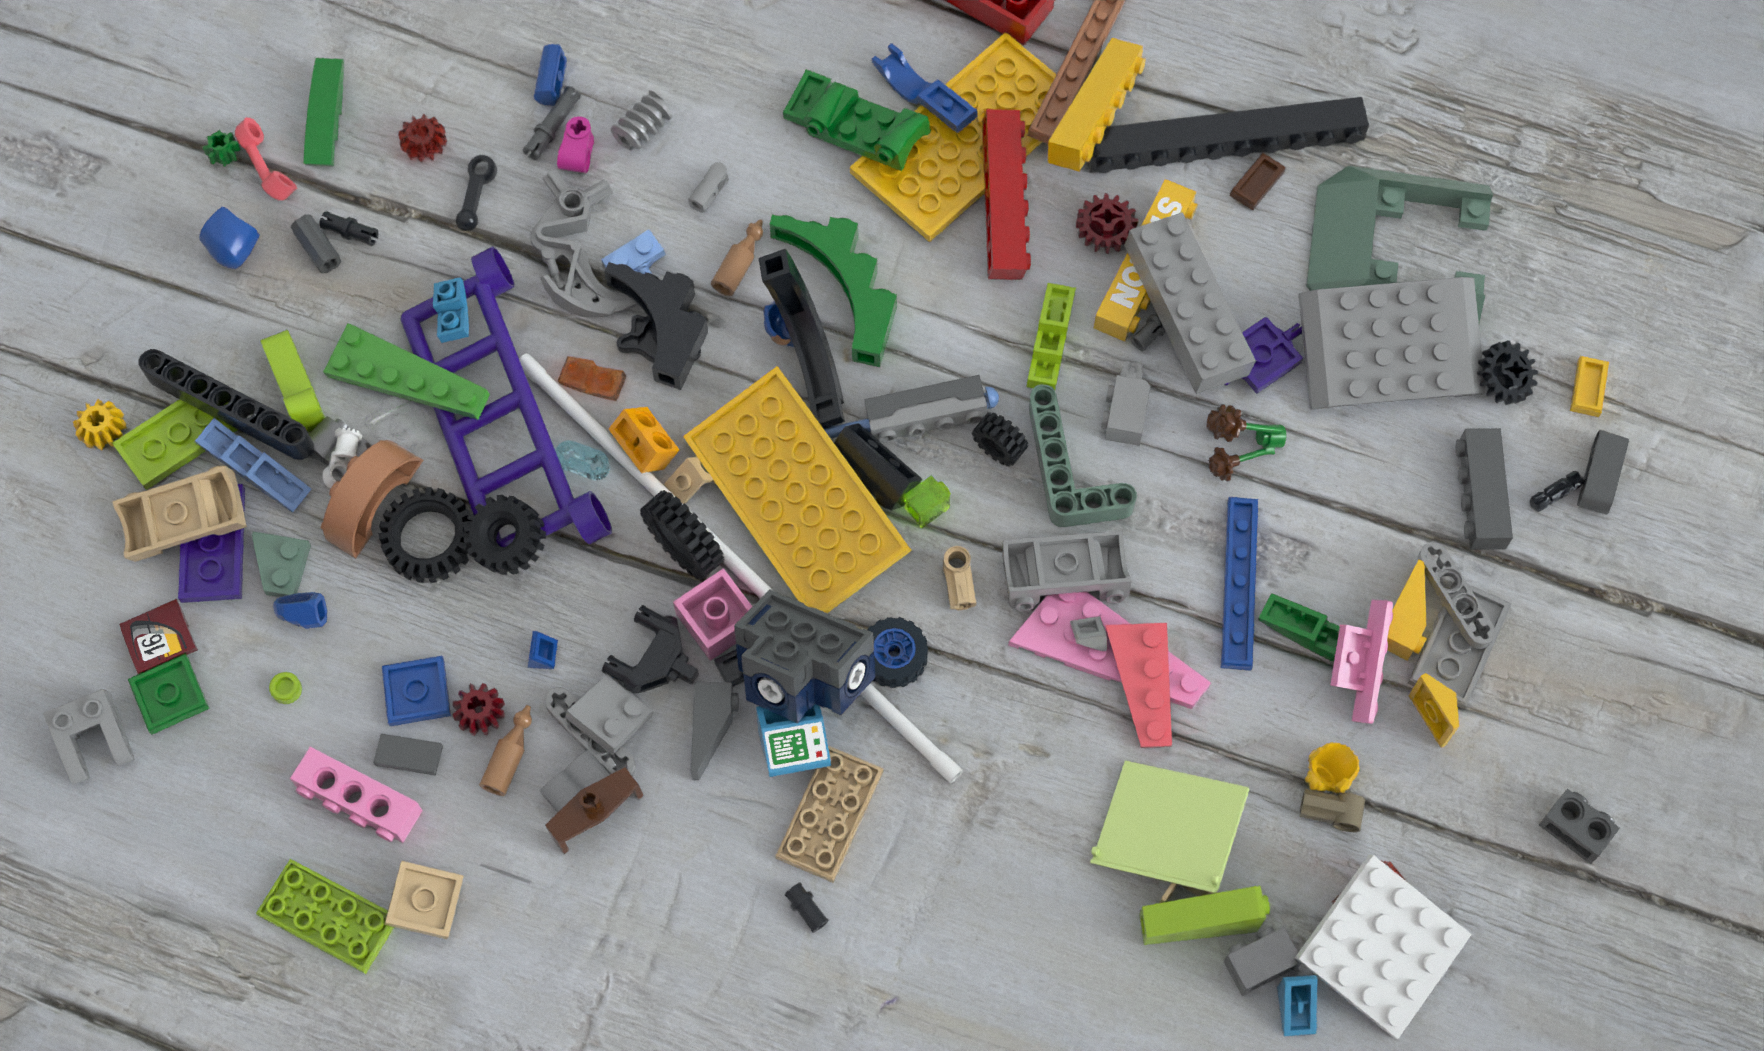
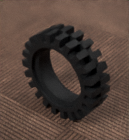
M425 487V493H420L419 488L412 490L413 496L408 497L405 492L400 495L402 502L398 504L394 500L390 504L391 512L385 510L383 514L385 522L380 521L379 525L381 533L378 534L382 544L380 546L389 564L393 566L399 575L403 573L404 577L408 580L415 577L419 583H424V578H428L430 583L437 582L436 577L440 575L443 580L450 578L448 575L449 571L453 570L456 574L460 571L459 564L466 565L469 561L467 549L470 547L464 543V538L469 537V534L464 532L465 525L471 526L472 521L467 519L470 514L468 509H466L461 499L457 500L456 495L451 492L449 495H446L445 490L438 488L437 493L433 492L432 487ZM425 512H438L448 517L455 526V534L452 543L443 553L431 558H417L404 551L401 546V534L404 526L410 519Z
M661 490L640 509L642 520L648 526L649 532L655 535L654 539L656 542L661 543L662 549L671 555L670 558L674 562L677 561L679 566L683 570L686 569L687 573L691 576L693 575L696 579L703 580L723 562V551L719 549L720 545L718 542L713 540L715 538L713 534L706 530L707 526L703 522L700 523L697 519L698 516L694 512L691 513L689 507L685 503L682 505L681 500L676 496L674 497L672 493Z

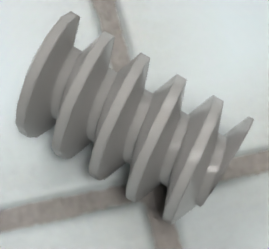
M649 90L648 95H644L641 98V102L635 103L633 110H628L625 115L626 117H621L618 120V125H612L610 130L614 138L624 148L630 149L633 146L639 150L642 148V145L638 139L640 138L644 142H648L649 137L646 132L648 131L655 135L657 130L654 124L664 127L665 123L661 117L663 116L665 119L671 120L672 115L663 99L655 92Z

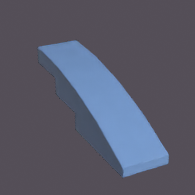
M215 418L195 440V443L291 512L295 511L312 490L265 452L259 451Z

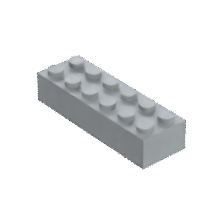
M1183 212L1131 229L1125 243V248L1195 393L1198 394L1249 376L1256 360Z

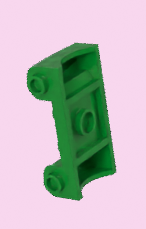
M835 81L804 118L808 135L900 171L905 167L907 157L914 144L921 137L929 135L931 132L927 116L903 108L900 113L860 98L858 90Z

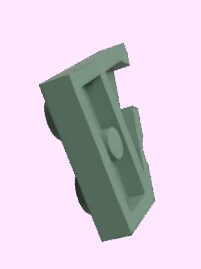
M253 531L252 540L265 594L283 597L298 593L311 548L309 540Z

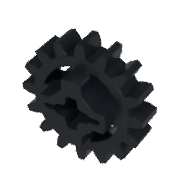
M1507 340L1502 343L1493 344L1489 349L1482 352L1485 358L1478 360V364L1483 367V370L1478 371L1477 375L1484 378L1480 386L1488 387L1486 395H1495L1496 403L1504 401L1505 405L1522 402L1526 400L1527 396L1533 394L1531 387L1538 384L1533 379V375L1538 374V371L1532 369L1531 366L1536 361L1535 359L1529 360L1527 358L1529 354L1528 349L1520 351V343L1512 345L1511 341Z

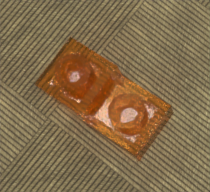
M567 356L558 382L561 385L585 394L617 401L627 376L623 370L599 367L593 360Z

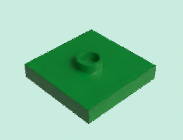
M186 653L128 679L148 732L151 735L210 709Z

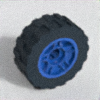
M887 617L885 620L880 619L876 621L875 625H871L867 629L873 632L875 678L873 681L878 682L883 687H905L911 682L914 683L917 677L922 675L924 666L927 665L928 647L926 636H923L920 627H916L914 622L906 621L901 617ZM897 648L899 655L891 656L889 653Z

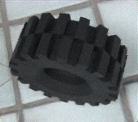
M497 495V500L492 497L485 499L487 505L483 506L479 503L474 507L478 512L475 516L471 513L469 514L467 519L472 521L471 526L465 525L464 532L469 534V537L464 538L465 545L470 547L467 549L469 555L474 557L478 564L501 575H507V571L513 575L518 574L519 567L527 570L530 568L528 561L531 559L536 562L539 558L535 554L537 549L543 551L545 546L540 542V539H546V532L541 529V527L545 526L543 520L538 517L539 514L536 510L514 496L509 495L507 498L504 495ZM505 525L514 526L516 530L514 540L506 547L499 546L496 541L499 530Z

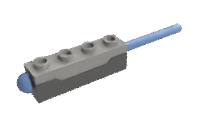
M980 375L864 399L868 419L836 425L824 430L832 439L838 437L845 426L859 423L881 443H888L894 441L897 437L907 435L911 437L920 436L925 431L935 429L941 431L948 430L954 425L963 423L977 424L988 413L987 409H992L998 404L999 395L992 387H985L986 392L984 393Z

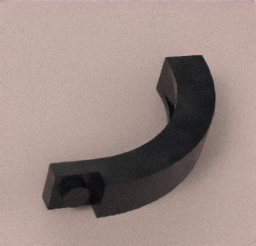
M786 248L758 258L762 282L774 299L793 342L803 373L811 412L823 429L845 422L842 409L844 399L830 346L815 305L799 270Z

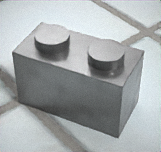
M1270 927L1256 935L1258 940L1248 945L1245 941H1242L1228 949L1230 954L1226 956L1224 964L1242 996L1298 969L1301 965L1295 959L1298 951L1284 927L1276 931L1273 927Z

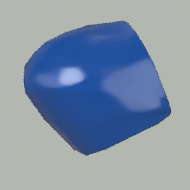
M222 206L205 222L201 229L199 240L211 257L221 266L237 269L243 265L251 254L260 234L253 226L244 222Z

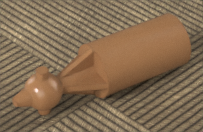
M761 219L756 223H750L746 229L747 237L738 244L731 246L710 283L717 292L725 296H733L754 260L755 240L759 241L763 235V221Z
M526 705L522 711L514 715L513 722L515 727L502 739L498 740L479 784L482 789L495 795H506L525 751L524 729L528 728L532 723L531 707L529 705Z

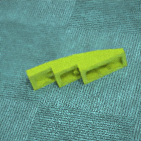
M1047 283L1027 379V388H1034L1045 384L1056 390L1075 296V287Z

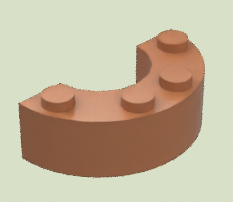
M380 440L359 457L354 456L349 461L346 468L347 471L342 479L335 482L330 489L329 496L331 499L321 524L325 539L356 559L373 535L371 530L372 520L382 500L396 486L400 484L407 485L424 460L391 440Z

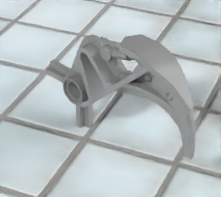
M557 170L548 171L547 175L543 177V181L556 198L531 232V243L535 249L541 252L542 260L547 263L550 274L556 282L554 283L550 276L545 274L540 277L544 289L554 303L567 312L578 316L606 317L638 305L629 296L611 292L598 282L593 275L586 251L582 250L581 242L556 238L588 231L591 206L613 194L608 181L602 180L582 191L573 187L569 188ZM569 205H577L578 207H576V208H568L567 206H569ZM561 256L571 264L567 283L561 281L560 271L556 260ZM581 285V288L577 289L575 286ZM593 299H598L599 301L595 303Z

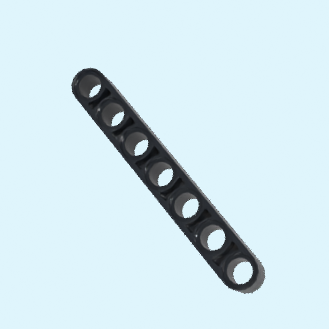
M149 349L141 354L138 360L139 367L153 386L293 459L303 460L313 453L314 443L305 426L160 350Z

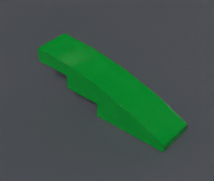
M315 58L305 129L303 164L306 166L334 167L335 141H338L339 115H342L344 59Z
M1271 593L1258 618L1259 621L1313 653L1334 662L1340 626L1329 622L1327 615Z

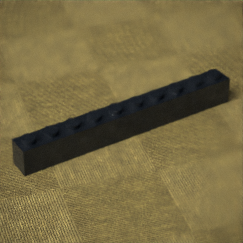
M1354 97L1109 126L1104 130L1101 143H1096L1092 158L1088 162L1089 172L1107 173L1112 170L1125 168L1134 170L1142 166L1154 165L1159 167L1168 163H1191L1201 159L1217 160L1222 157L1235 155L1243 157L1251 153H1274L1285 149L1301 150L1310 146L1327 147L1344 142L1353 144L1365 139L1369 122L1363 98Z

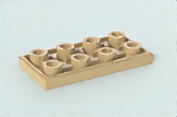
M828 746L831 766L815 769L776 853V859L834 883L881 779L884 768Z

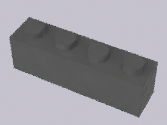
M1501 428L1465 429L1460 439L1456 440L1455 445L1456 456L1461 458L1458 480L1459 484H1463L1464 494L1461 496V509L1463 512H1466L1467 521L1464 523V537L1469 539L1470 550H1506L1513 539Z

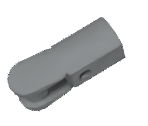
M717 162L712 164L704 179L689 197L688 201L693 209L705 213L718 195V192L727 184L728 175L726 173V166L723 163Z

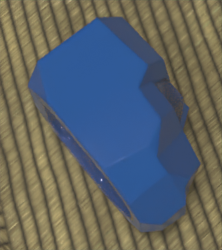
M305 592L277 598L273 603L274 613L279 619L288 621L298 627L302 626L305 629L323 627L327 622L326 602L321 593Z

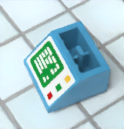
M815 704L809 711L807 710L804 717L798 723L760 706L756 707L758 734L769 777L831 766L820 706Z

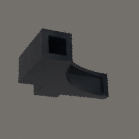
M609 262L604 271L607 285L621 291L634 300L643 309L654 326L657 335V352L652 366L654 381L681 390L708 334L707 319L697 312H687L695 296L694 281L682 273L674 274L668 271L663 280H660L653 274L636 272L625 264L617 265Z

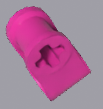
M576 116L567 122L562 144L558 151V169L580 173L588 172L594 136L591 132V125L586 118Z

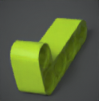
M287 329L260 341L291 419L305 426L309 433L325 416Z

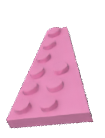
M1088 592L1047 595L1009 640L1008 646L1017 649L1020 647L1035 652L1034 655L1043 658L1049 657L1064 662V665L1109 681L1112 679L1122 683L1105 625L1131 623ZM1100 616L1107 635V651H1099L1077 644L1070 621ZM1168 651L1170 702L1192 709L1210 687L1211 682Z

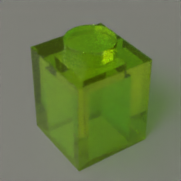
M931 475L904 495L903 508L921 528H924L950 508V490L942 481L937 482Z

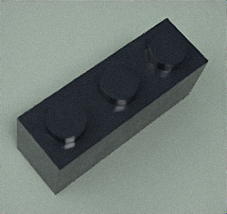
M859 423L845 426L834 442L869 492L876 497L877 503L885 509L892 511L904 507L923 480Z

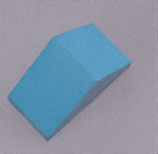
M1317 976L1284 977L1277 986L1284 1036L1316 1034Z

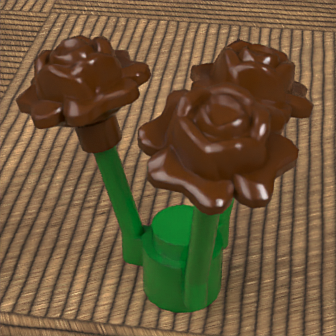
M1221 404L1217 410H1211L1207 418L1206 428L1213 432L1214 438L1216 440L1219 437L1225 438L1227 442H1232L1233 438L1239 437L1240 431L1245 429L1256 431V442L1258 445H1262L1263 449L1240 456L1237 454L1229 456L1224 448L1215 447L1214 454L1208 460L1210 472L1213 473V476L1220 477L1221 481L1225 480L1228 482L1231 480L1233 467L1240 465V462L1262 455H1274L1275 448H1282L1286 443L1285 427L1281 424L1259 425L1246 423L1245 420L1240 418L1241 410L1235 409L1232 405H1228L1225 410V405Z

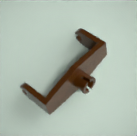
M624 767L580 790L545 826L553 841L561 849L562 853L566 854L569 851L565 843L567 840L605 821L632 793H634L637 800L644 796L637 781Z

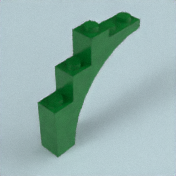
M772 214L769 223L770 238L791 244L810 254L824 265L841 285L850 303L855 322L852 361L880 368L897 309V294L887 289H873L878 272L877 258L866 253H854L858 240V223L844 217L839 219L830 217L828 226H823L816 221L805 222L796 220L788 215L778 216Z

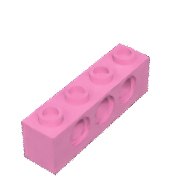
M312 747L308 749L290 778L297 787L295 791L308 800H312L313 797L323 801L322 806L329 811L338 814L341 810L350 815L348 819L362 828L369 825L377 829L375 833L389 842L396 839L403 843L423 811L418 802ZM329 778L335 779L332 787L322 789V784L325 780ZM355 792L362 793L361 798L357 802H348L351 794ZM379 807H389L388 812L384 816L375 817V812Z

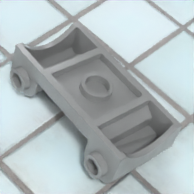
M1123 530L1003 540L1002 557L1009 605L1018 611L1025 612L1033 609L1039 603L1041 595L1099 591L1100 599L1111 604H1117L1130 594L1131 576L1126 564Z

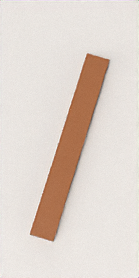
M1094 0L1028 130L1027 136L1048 144L1055 129L1086 81L1126 0Z

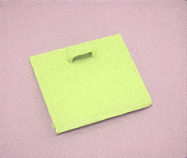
M1125 761L1097 847L1092 848L1093 858H1091L1090 863L1216 893L1223 877L1249 788Z

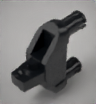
M641 605L639 608L641 613L636 612L634 622L655 632V638L637 666L632 667L610 655L607 658L609 664L607 662L604 663L602 672L623 682L626 690L632 693L646 692L669 684L670 680L675 682L677 678L693 685L699 673L697 668L687 663L689 657L683 654L677 618L672 615L664 617L645 605Z

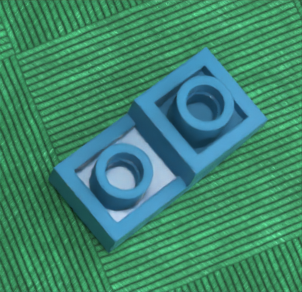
M459 277L434 283L433 307L438 313V339L441 343L469 337L468 307L462 278Z

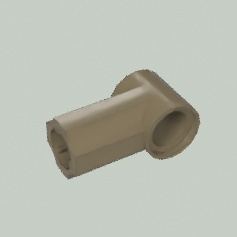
M1305 789L1301 800L1299 817L1330 823L1334 828L1344 832L1361 831L1365 799L1351 793L1332 795Z

